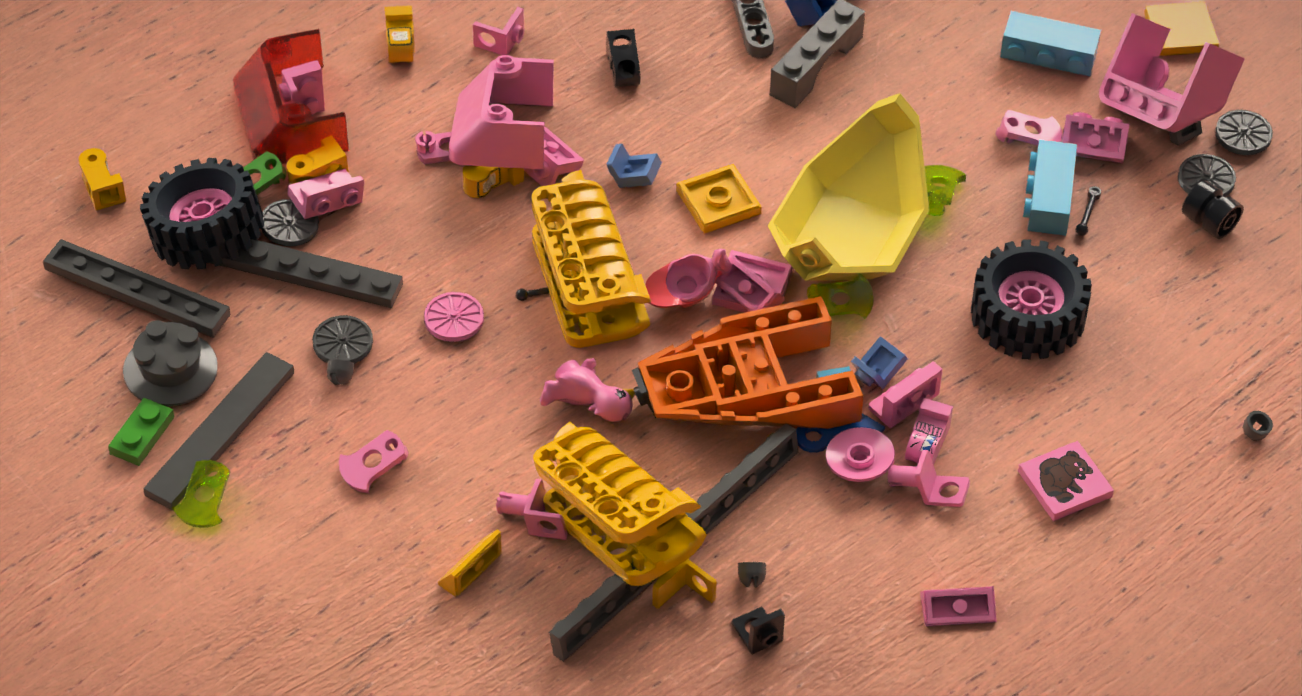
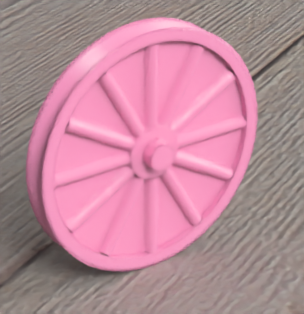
M448 292L435 297L428 303L424 312V322L427 330L434 337L448 342H459L473 337L479 332L484 321V312L479 301L461 292Z

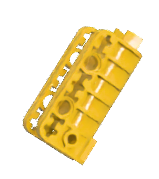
M580 169L563 177L562 183L546 185L534 190L532 193V212L536 225L532 229V243L567 344L572 347L583 348L628 339L646 330L650 326V319L644 304L650 303L651 299L642 274L635 275L602 186L594 181L585 180ZM547 198L551 202V210L546 211L545 202L541 199ZM579 321L580 331L584 335L578 336V333L574 332V323Z
M569 421L558 431L553 441L539 448L533 455L535 468L539 476L553 487L543 497L546 512L561 514L567 532L629 585L642 586L653 581L689 559L703 544L707 535L705 530L686 515V513H693L701 508V505L679 487L669 491L596 430L589 427L577 428ZM566 502L567 508L564 509V505H562L561 503ZM583 514L586 516L581 520H571L572 517ZM592 528H593L594 532H595L597 535H593V536H592V532H591V529H592ZM600 536H605V543L603 542V539ZM615 549H626L621 554L614 555L610 553L612 550ZM632 562H633L634 567H636L637 569L632 570V567H631V563H632Z

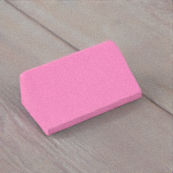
M734 255L730 258V271L722 274L715 281L719 287L749 312L778 306L785 300L779 292Z
M994 586L923 590L920 592L925 626L996 622Z

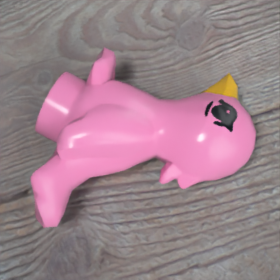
M594 358L586 359L581 366L576 360H570L561 365L556 371L555 378L557 380L545 382L540 402L541 406H547L557 400L574 405L592 404L588 408L589 411H594L595 415L600 416L606 421L619 422L625 420L630 415L635 392L634 389H620L603 384L595 374L596 360Z

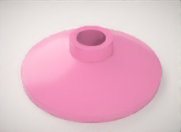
M860 427L845 430L837 434L829 442L826 449V461L831 471L845 480L854 482L870 481L882 476L891 468L895 458L894 446L891 440L882 432L871 428Z

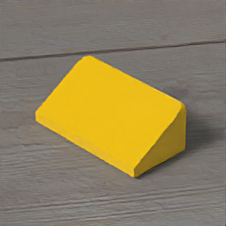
M496 529L481 539L438 581V585L453 596H459L502 554L501 532Z

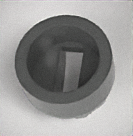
M341 359L328 360V379L334 385L347 384L352 379L354 363Z
M1253 411L1244 420L1242 428L1244 434L1251 438V440L1259 441L1270 433L1273 423L1266 413ZM1255 422L1261 425L1258 430L1253 428Z
M738 563V576L741 583L749 587L751 579H753L754 587L760 586L765 580L766 563Z

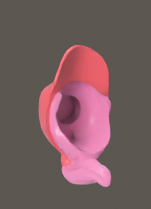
M714 250L712 258L699 254H689L672 261L652 273L645 283L651 299L649 304L659 308L676 306L687 308L706 299L712 291L716 279L730 271L731 263L726 255V250Z

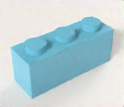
M1011 11L1003 35L1000 57L1091 76L1098 51L1101 30Z
M1039 139L1037 152L1031 151L1028 170L1034 171V175H1028L1026 194H1032L1031 199L1025 198L1023 217L1029 218L1028 231L1066 236L1071 209L1077 144Z

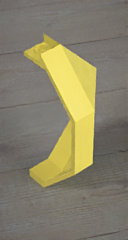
M898 93L877 101L804 165L768 224V228L784 258L804 281L874 279L895 272L927 216L929 203L919 115L905 98Z

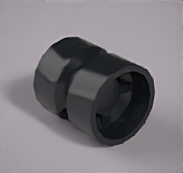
M1203 180L1198 183L1187 195L1182 205V213L1197 224L1203 223V229L1217 239L1224 238L1235 228L1244 210L1243 205L1231 196L1223 197L1222 190L1209 180Z

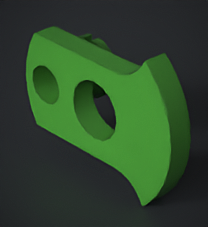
M265 152L243 167L244 171L247 170L250 175L253 173L261 174V179L254 184L257 195L272 184L280 183L279 179L282 178L284 180L287 176L285 167L270 152Z

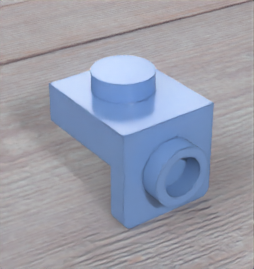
M616 144L608 159L607 168L619 188L652 185L662 161L657 153L629 156L623 144Z
M880 336L861 360L854 356L851 363L857 369L854 375L869 387L874 383L883 390L908 358Z

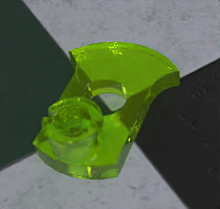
M927 165L925 166L929 203L928 214L940 216L944 214L945 205H951L957 184L966 182V174L949 166ZM935 183H941V184H944V185H946V186H936V185H934V184H935Z
M860 273L852 281L812 284L807 289L808 299L822 296L830 316L858 314L866 319L873 308L874 296L869 281ZM844 292L850 297V300L846 304L837 305L831 298L835 293Z
M213 460L196 461L183 501L177 506L172 507L175 514L184 523L193 527L208 528L223 522L218 515V509L230 475V470L225 465ZM212 472H217L215 476H207ZM202 486L213 488V497L206 502L196 500L195 493L198 488Z

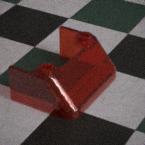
M319 29L272 37L265 40L234 76V93L253 160L265 152H270L280 160L281 164H286L295 155H306L320 148L321 140L331 135L344 152L349 151L345 112L313 118L310 108L305 104L290 103L283 105L275 77L282 76L281 70L318 60L321 68H324Z

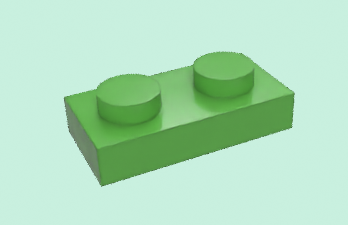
M143 398L108 445L110 455L140 466L174 419L173 409Z

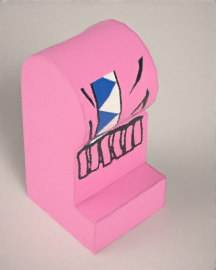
M923 398L919 415L907 445L906 460L918 463L922 450H928L934 465L950 429L953 406Z

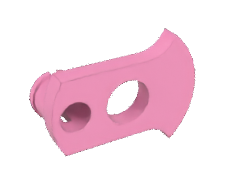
M1007 110L1001 125L996 130V136L1002 142L1007 137V143L1018 140L1038 146L1039 139L1061 142L1062 130L1052 116L1048 119H1041ZM1025 126L1034 127L1039 134L1030 133Z
M426 131L425 136H423V132L416 135L417 155L424 165L451 161L449 159V151L440 148L443 143H450L451 132L433 134Z
M386 430L354 454L347 456L340 454V473L351 488L362 493H369L371 484L395 465L401 464L402 460L405 461L407 459L408 450L396 434ZM391 443L393 444L395 450H392L389 446ZM375 453L382 455V460L376 467L368 468L365 466V460L369 455Z

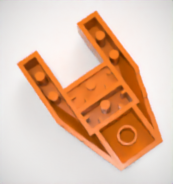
M822 296L724 317L720 319L719 325L703 333L701 329L693 333L691 339L675 348L672 344L638 362V368L648 391V397L656 418L720 425L782 427L786 423L791 427L829 429L861 422L863 394L853 370L793 384H787L777 358L830 347L832 320Z

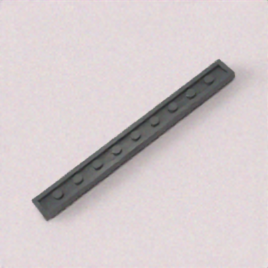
M785 423L778 431L770 434L761 446L753 453L746 455L736 468L730 473H726L719 483L698 498L697 503L701 505V508L693 513H686V515L708 534L798 454L796 429ZM632 562V563H631L632 570L637 569L636 567H634L633 562ZM616 573L612 577H608L601 587L588 598L583 599L575 610L563 620L558 621L549 632L553 655L564 662L656 579L642 586H632L621 579Z

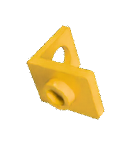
M687 559L659 576L657 582L653 585L652 605L659 609L685 584L710 603H713L716 600L717 580ZM695 575L705 582L707 589L699 584Z

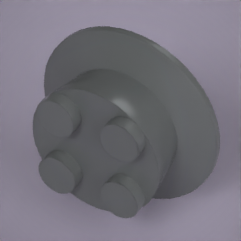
M159 320L151 321L147 324L146 329L135 340L133 348L128 353L123 366L125 384L134 396L140 400L147 398L164 406L182 405L197 399L211 387L218 371L217 357L214 350L205 340L199 337L198 331L195 328L181 323L162 322Z

